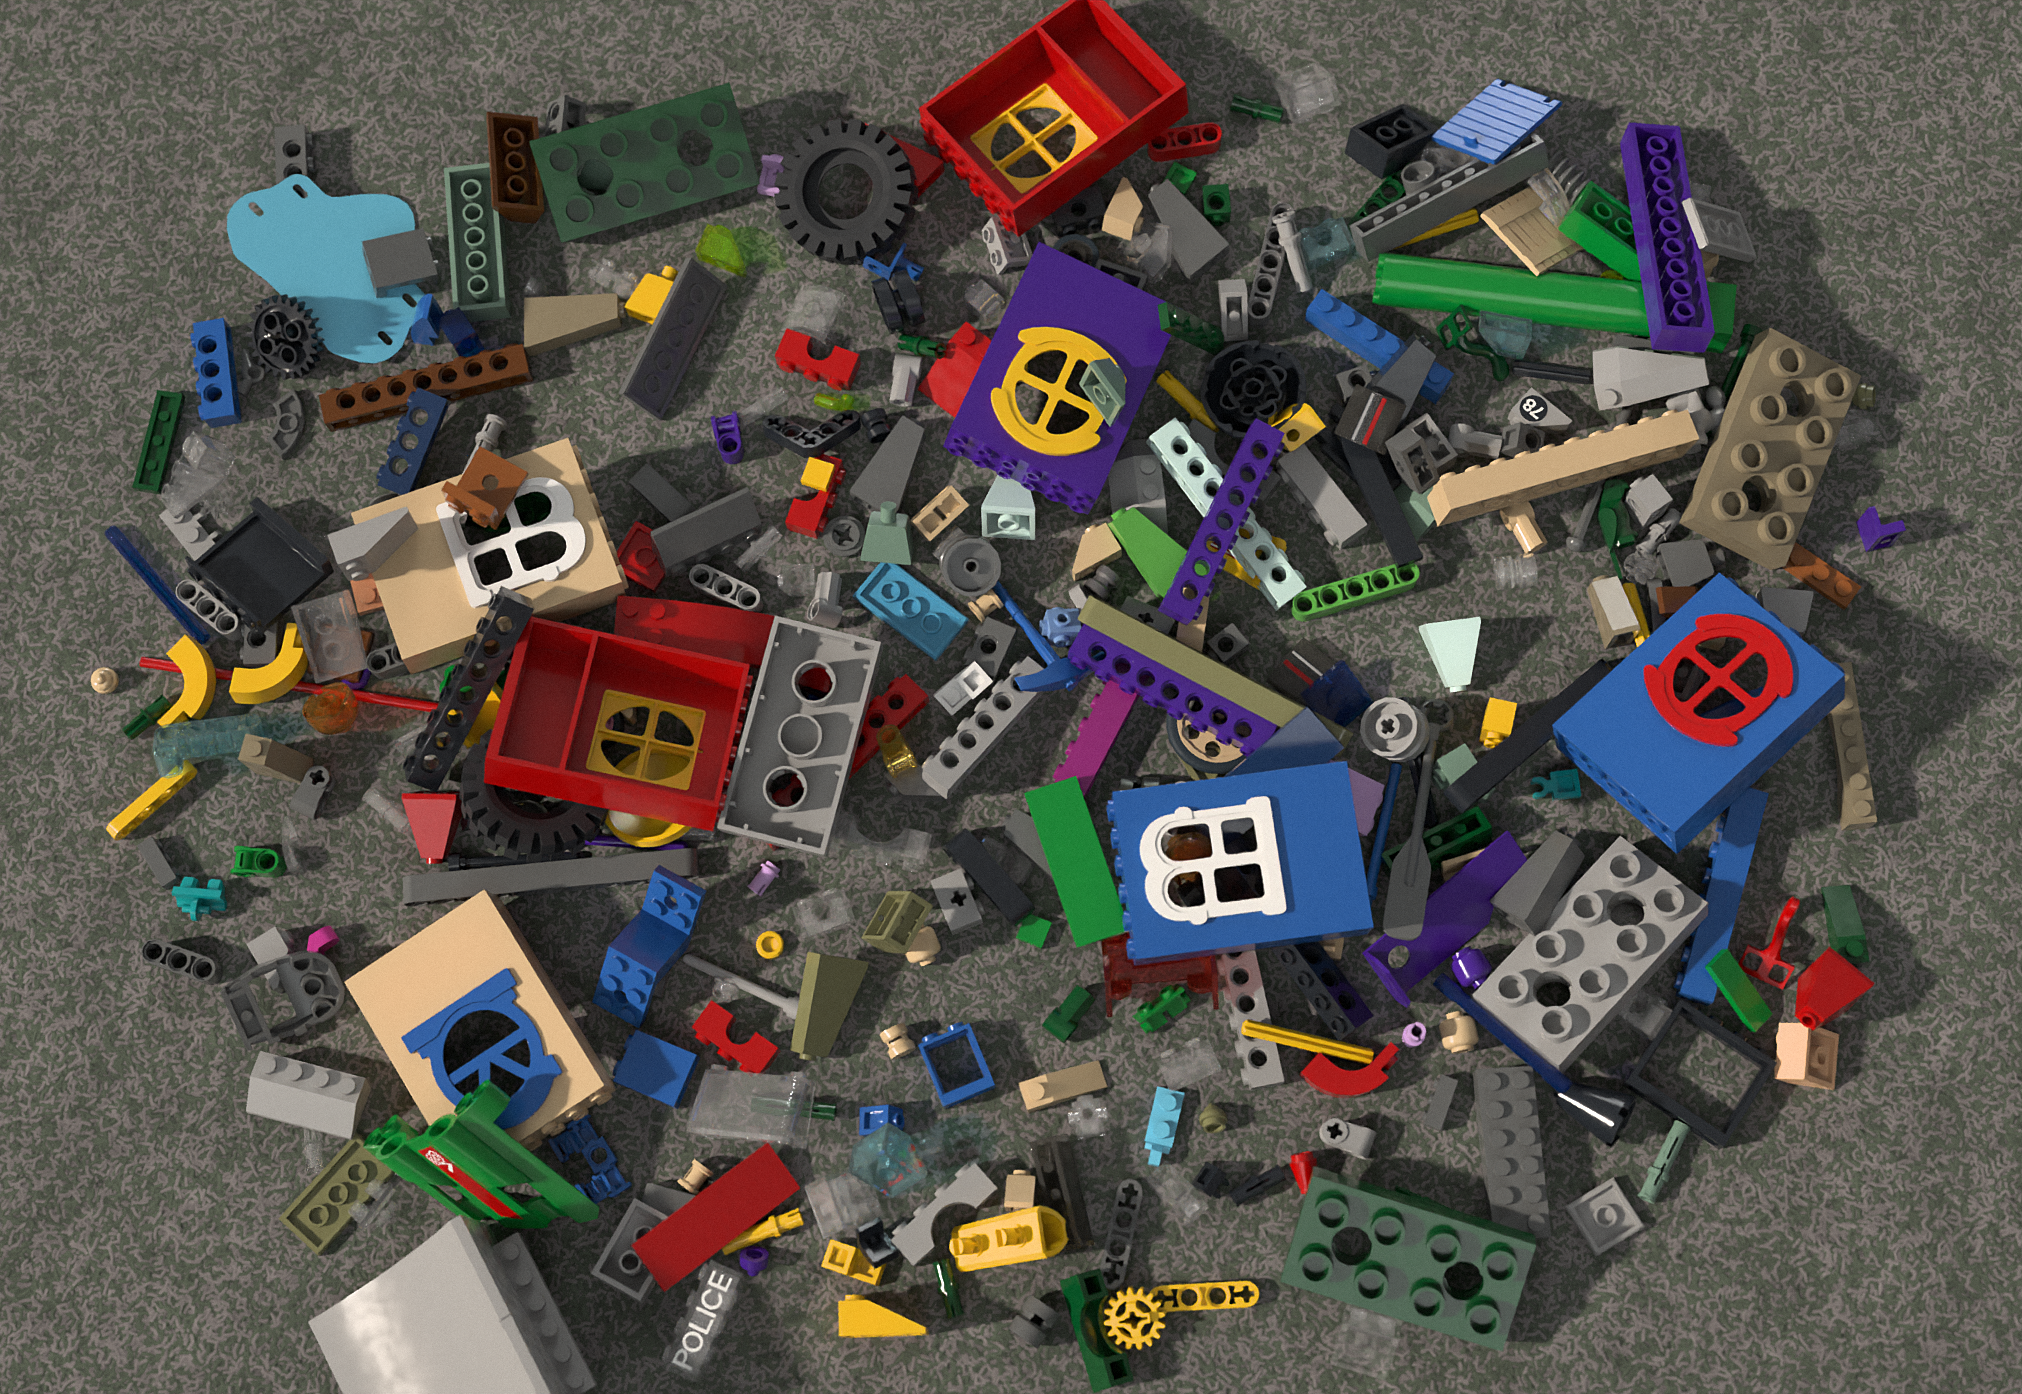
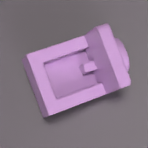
M777 154L770 156L762 155L763 169L759 180L760 184H758L757 188L759 194L774 196V194L779 193V188L775 186L777 172L783 173L784 167L780 164L783 159L782 156Z

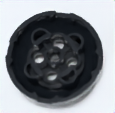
M1257 340L1234 344L1217 354L1205 369L1206 373L1200 386L1202 405L1208 418L1219 430L1240 440L1244 439L1250 425L1256 418L1271 426L1278 420V417L1286 408L1293 404H1298L1292 407L1291 417L1273 426L1276 429H1280L1301 409L1305 403L1307 393L1305 373L1296 357L1277 344L1273 346L1260 343ZM1235 388H1239L1242 390V393L1239 396H1233L1232 391ZM1270 396H1275V397L1278 398V399H1270L1269 401H1267V399H1268ZM1248 408L1254 410L1253 413L1246 414L1244 413V411Z

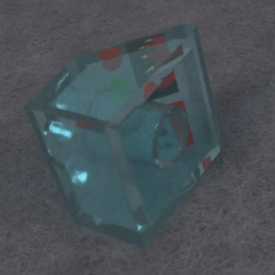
M886 1123L853 1145L848 1173L890 1198L895 1197L926 1177L928 1172L910 1135L890 1123Z

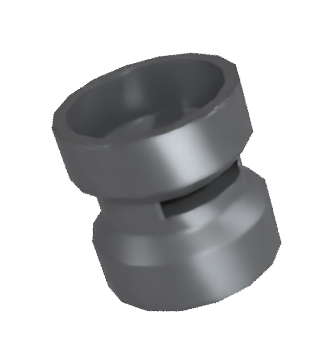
M1101 564L1096 570V576L1089 578L1084 587L1090 594L1105 601L1109 597L1111 588H1116L1121 583V579L1113 570Z

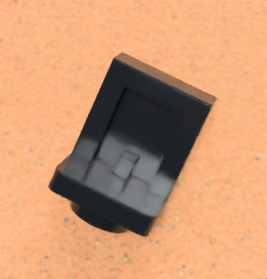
M880 1217L865 1222L855 1230L857 1246L874 1270L899 1257L897 1247L884 1232L883 1221Z

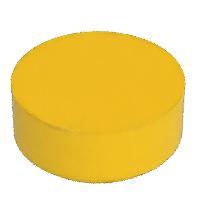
M766 931L758 937L756 948L763 958L776 959L783 953L784 941L778 933Z

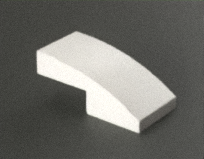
M974 661L933 695L953 715L971 698L974 699L993 681Z

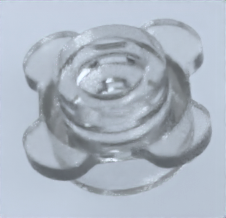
M720 976L714 978L716 984L713 986L712 994L718 1000L729 1003L731 1000L738 998L736 992L739 991V987L733 980Z

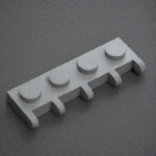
M187 494L159 516L191 557L197 560L222 537V534L219 530L214 531L210 535L205 531L200 522L206 519L207 515L204 511H201L193 516L186 507V505L193 501V498L190 494Z

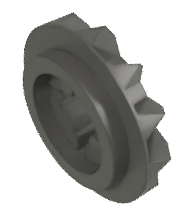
M839 516L827 524L823 533V540L826 548L833 555L845 558L850 555H856L863 548L866 534L860 521L851 516ZM850 529L849 537L852 541L845 540L840 545L841 539L837 533L845 534Z

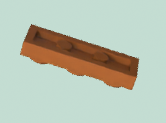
M1796 542L1786 566L1781 567L1843 610L1847 608L1861 588L1860 585Z

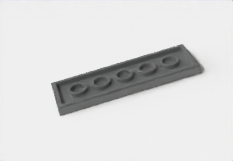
M692 258L685 259L618 393L655 420L662 419L727 288L725 283Z

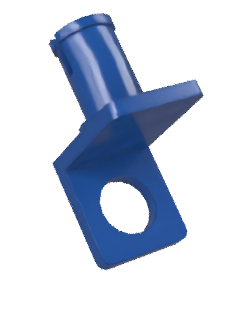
M904 242L890 267L869 256H866L863 262L864 268L881 277H885L887 280L890 279L893 272L906 269L910 278L917 283L919 276H921L924 267L904 258L907 246Z

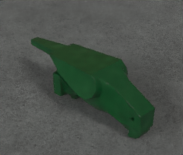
M1614 479L1605 482L1597 521L1619 580H1623L1614 550L1636 544L1638 533L1630 529L1629 513L1621 501L1624 496V489H1629L1624 480Z

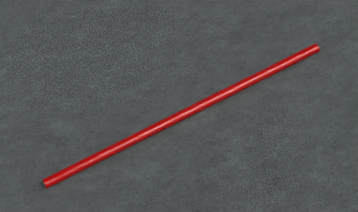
M141 657L140 667L182 673L174 661ZM214 668L216 679L232 681L234 671ZM299 681L291 689V691L431 712L432 709L436 710L439 705L437 702Z

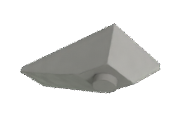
M1625 346L1593 350L1594 389L1599 410L1625 407L1709 385L1710 383L1704 357L1675 353L1671 355L1654 353L1653 350L1645 349V351L1629 349V347Z

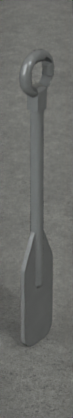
M1440 699L1426 700L1418 708L1425 716L1427 713L1426 707L1431 705L1432 708L1441 709L1443 707L1447 713H1445L1444 725L1440 726L1438 723H1429V741L1424 751L1412 833L1392 863L1383 918V930L1388 936L1407 941L1417 939L1422 932L1430 882L1431 865L1422 835L1438 735L1441 732L1447 731L1454 722L1452 707Z

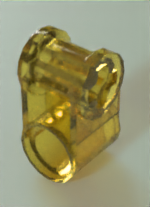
M886 725L878 731L876 737L883 754V761L893 779L897 778L899 773L911 767H919L909 743L897 726Z

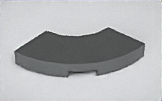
M292 389L273 403L277 412V423L274 431L266 438L282 460H285L297 447L305 428L304 406L295 389Z

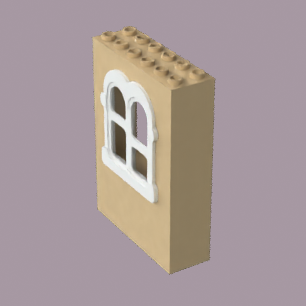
M569 438L505 459L529 474L516 497L530 492L545 494L549 497L552 504L549 516L536 524L523 526L513 500L506 512L511 531L471 546L467 544L460 525V518L467 515V513L459 514L450 509L441 491L446 481L457 486L463 474L351 513L356 525L407 506L417 524L418 529L372 573L401 658L410 674L464 656L463 651L466 643L469 640H473L477 633L476 625L479 619L486 616L489 610V600L494 593H498L501 586L531 598L534 606L531 617L554 622H561L617 602L618 596H626L624 589L629 588L626 576L619 562L613 541L610 538L604 517L601 514L597 498L592 490L577 445L571 446ZM488 477L483 482V487L487 490H494L498 486V479L495 477ZM550 531L563 536L567 548L561 559L530 571L523 569L515 547L517 542ZM502 548L506 552L513 574L508 579L485 586L479 578L474 558ZM500 617L497 622L504 623L508 621L509 617ZM489 640L484 645L492 646L497 641Z

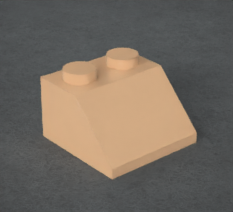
M1779 1023V1031L1776 1036L1777 1054L1775 1062L1777 1064L1774 1067V1079L1789 1084L1835 1090L1839 1034L1820 1027L1813 1031L1801 1023Z

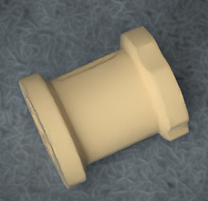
M990 589L975 602H969L968 606L983 623L986 620L985 617L997 607L1001 609L1003 603L994 591Z
M694 1159L692 1161L693 1166L684 1178H679L677 1182L696 1196L699 1194L698 1190L706 1179L712 1177L714 1173Z

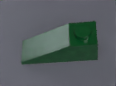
M1850 885L1821 887L1830 947L1855 968L1869 963L1866 936Z

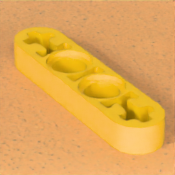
M189 760L178 763L115 817L106 828L108 833L116 841L125 838L196 776L197 769Z
M1249 1281L1157 1286L1151 1290V1292H1154V1297L1157 1296L1158 1291H1163L1164 1296H1173L1171 1290H1178L1176 1299L1179 1307H1172L1173 1301H1167L1164 1303V1307H1158L1159 1310L1166 1312L1247 1308L1253 1306L1259 1299L1258 1288ZM1228 1286H1234L1233 1292L1243 1291V1286H1248L1249 1291H1254V1297H1250L1248 1303H1245L1242 1297L1234 1298L1236 1304H1229L1231 1294ZM1213 1288L1224 1290L1226 1299L1222 1304H1214L1210 1300L1209 1295ZM1187 1289L1195 1291L1198 1297L1197 1302L1192 1306L1185 1305L1181 1300L1182 1292Z

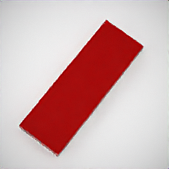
M767 1142L630 1246L661 1290L665 1292L790 1197L800 1187Z

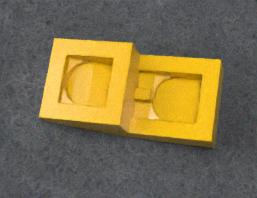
M830 1239L821 1266L879 1286L886 1264L874 1270L860 1249Z

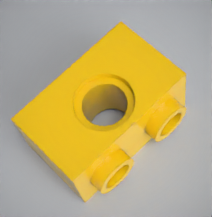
M1489 698L1479 742L1484 743V746L1494 749L1511 734L1517 703Z

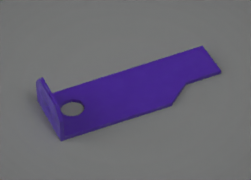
M1505 831L1427 898L1422 932L1417 939L1413 941L1392 938L1385 933L1362 953L1392 997L1404 1007L1408 1008L1411 1004V1001L1405 994L1408 990L1489 924L1494 908L1490 900L1527 861V858L1509 831ZM1396 946H1405L1409 953L1408 960L1403 966L1392 968L1388 962L1389 953Z

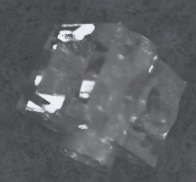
M1093 1095L1076 1097L1077 1102H1072V1110H1067L1069 1126H1075L1077 1139L1105 1135L1103 1122L1108 1121L1106 1104L1100 1105V1099H1093ZM1086 1112H1090L1093 1115V1117L1091 1119H1085L1083 1118V1114Z

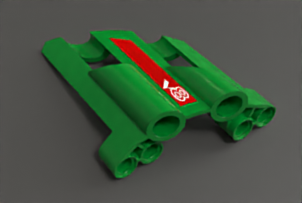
M488 1079L478 1086L474 1094L468 1093L458 1102L454 1109V1113L457 1116L447 1114L438 1118L428 1127L425 1134L418 1136L419 1132L398 1115H394L386 1122L382 1129L380 1127L376 1128L363 1145L364 1149L405 1181L415 1183L457 1216L463 1215L478 1221L491 1216L505 1228L521 1229L548 1228L549 1222L560 1216H570L577 1223L591 1221L598 1217L599 1206L494 1123L505 1110L511 1098ZM528 1183L543 1196L531 1198L522 1205L500 1187ZM436 1185L452 1186L465 1197L455 1201Z

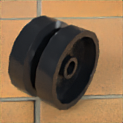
M906 269L893 273L892 282L895 290H892L889 281L885 277L871 281L874 296L890 335L904 330L905 325L902 313H904L908 324L912 327L925 323L918 291Z

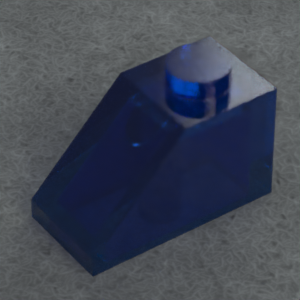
M460 307L447 310L437 320L459 357H471L485 349Z

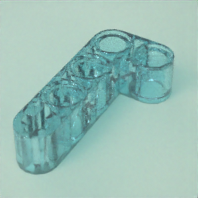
M244 714L167 724L159 727L154 733L152 750L159 775L164 778L178 776L183 771L184 759L240 752L245 734L266 738L261 718L256 714Z

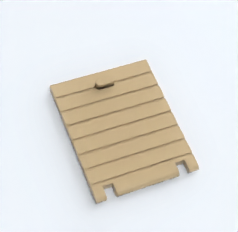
M1544 180L1484 211L1480 216L1536 276L1584 249L1558 230L1570 207L1554 191L1549 193L1545 189L1548 187V184Z

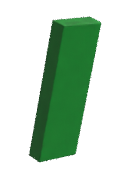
M1721 949L1705 968L1749 1032H1756L1769 1019L1772 1012L1728 949Z

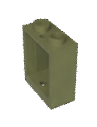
M888 891L861 939L882 952L906 954L933 905L911 891ZM879 915H882V916H883V920H882V921H879V919H878Z

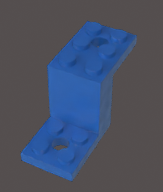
M658 865L653 871L642 909L608 947L592 1002L623 1019L625 1022L640 1028L645 1022L656 985L689 947L706 890ZM670 896L674 897L677 903L673 902ZM620 990L623 991V992H625V993H626V996H624V995L620 992Z

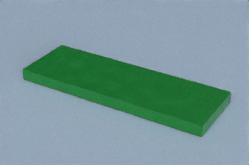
M1074 776L1024 793L1077 949L1129 932H1124L1122 921L1123 909L1077 777Z

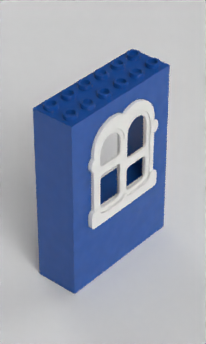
M1347 761L1112 792L1111 800H1107L1108 821H1114V828H1111L1110 832L1112 849H1118V855L1115 856L1114 860L1116 876L1122 877V883H1119L1118 887L1120 904L1125 903L1126 911H1123L1122 915L1124 932L1129 931L1130 939H1127L1126 943L1128 959H1133L1134 966L1367 935L1374 928ZM1233 819H1253L1258 845L1257 850L1241 854H1226L1222 839L1221 823ZM1196 824H1207L1209 826L1213 850L1211 857L1188 861H1173L1162 852L1161 839L1169 829ZM1254 863L1260 865L1265 891L1263 897L1226 903L1218 901L1214 881L1215 869ZM1200 872L1203 879L1205 904L1189 908L1175 905L1167 893L1170 880L1175 875L1181 873Z

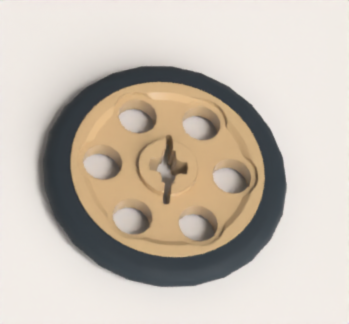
M1220 713L1215 714L1219 721L1223 720L1226 723L1224 715ZM1167 714L1166 729L1169 741L1177 755L1194 769L1209 774H1226L1246 758L1245 755L1239 752L1240 748H1235L1232 744L1226 746L1215 739L1216 735L1208 731L1206 733L1200 732L1199 737L1196 739H1188L1184 734V729L1192 723L1183 718L1181 720L1174 719ZM1239 726L1236 728L1237 734L1243 735L1244 738L1250 736V730L1247 727ZM1209 743H1216L1220 747V754L1216 757L1208 756L1205 752V746Z

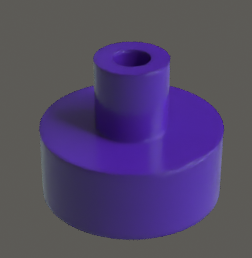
M759 1246L746 1247L740 1252V1266L748 1270V1275L757 1276L759 1271L764 1270L768 1266L769 1253L766 1249Z

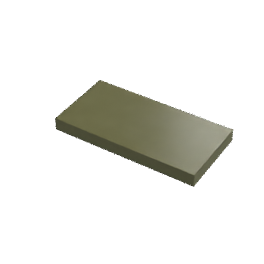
M357 1133L354 1135L353 1140H349L279 1217V1220L318 1256H321L395 1174V1172L363 1148L365 1140Z

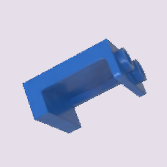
M635 1030L634 1035L630 1034L625 1042L624 1050H626L623 1060H618L613 1069L612 1075L615 1076L613 1081L618 1085L625 1086L678 1109L700 1057Z

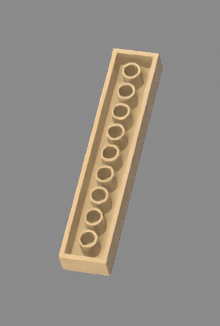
M1674 409L1656 419H1653V416L1643 418L1635 425L1629 426L1628 423L1616 426L1610 432L1605 433L1604 430H1599L1590 434L1585 439L1580 440L1579 437H1574L1565 441L1563 445L1555 447V444H1549L1540 448L1539 452L1532 454L1530 451H1524L1517 454L1514 459L1506 461L1505 458H1499L1492 461L1489 466L1481 468L1480 465H1475L1467 468L1464 473L1456 475L1455 472L1444 474L1440 477L1438 483L1433 486V490L1427 496V499L1439 527L1681 458L1699 440V436L1689 411L1678 412L1677 409Z

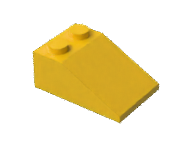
M845 1295V1301H838L839 1336L842 1338L929 1335V1329L865 1300L863 1295Z

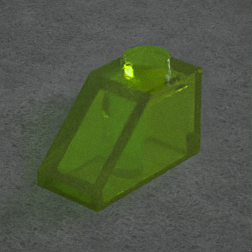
M707 224L695 249L698 260L745 278L747 275L746 268L730 230L722 225L713 226Z

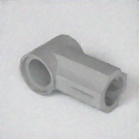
M896 353L893 364L894 379L890 393V403L900 407L912 406L916 383L921 376L923 357Z
M1453 424L1450 426L1448 442L1458 454L1457 457L1463 458L1473 455L1496 460L1499 457L1502 436L1474 431L1473 427L1466 424Z
M821 572L818 574L815 598L810 603L807 617L810 621L830 628H835L839 624L842 617V607L838 605L842 578H840L839 574L834 572Z

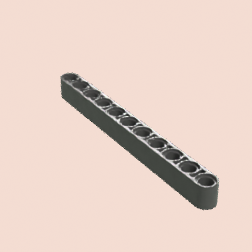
M684 848L410 875L403 877L404 906L415 907L466 902L484 889L500 898L650 884L653 871L658 865L686 880L697 879L700 877L698 849Z

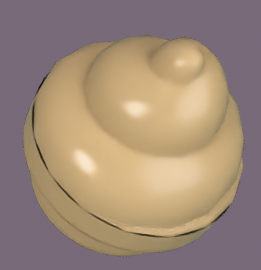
M98 668L91 676V685L100 694L111 693L118 686V675L111 668Z

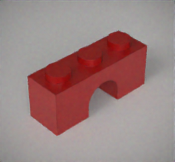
M786 328L775 354L776 362L780 369L788 373H793L794 371L802 373L806 379L813 382L818 380L827 382V385L835 390L841 391L843 388L850 391L861 365L859 354L835 346L827 359L815 360L809 356L813 348L811 337Z
M822 454L815 459L835 465V471L827 492L819 490L817 496L809 501L794 498L785 521L788 530L818 539L820 532L824 533L829 520L826 517L829 508H834L837 500V493H835L837 485H842L846 476L842 459Z
M711 1000L692 1026L697 1032L694 1037L706 1046L712 1042L719 1048L717 1053L727 1061L731 1062L734 1058L742 1065L739 1069L749 1077L753 1078L756 1074L762 1078L781 1052L780 1049L757 1032L745 1044L738 1045L732 1043L729 1032L737 1019Z

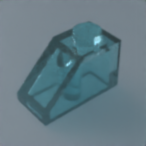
M1481 309L1479 312V332L1497 355L1523 360L1532 339V319Z

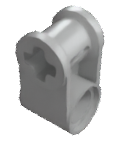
M1337 1118L1329 1119L1323 1123L1319 1131L1320 1138L1327 1145L1365 1160L1368 1159L1376 1136V1132L1371 1129ZM1336 1125V1131L1340 1135L1332 1139L1330 1138L1331 1133L1327 1131V1128Z

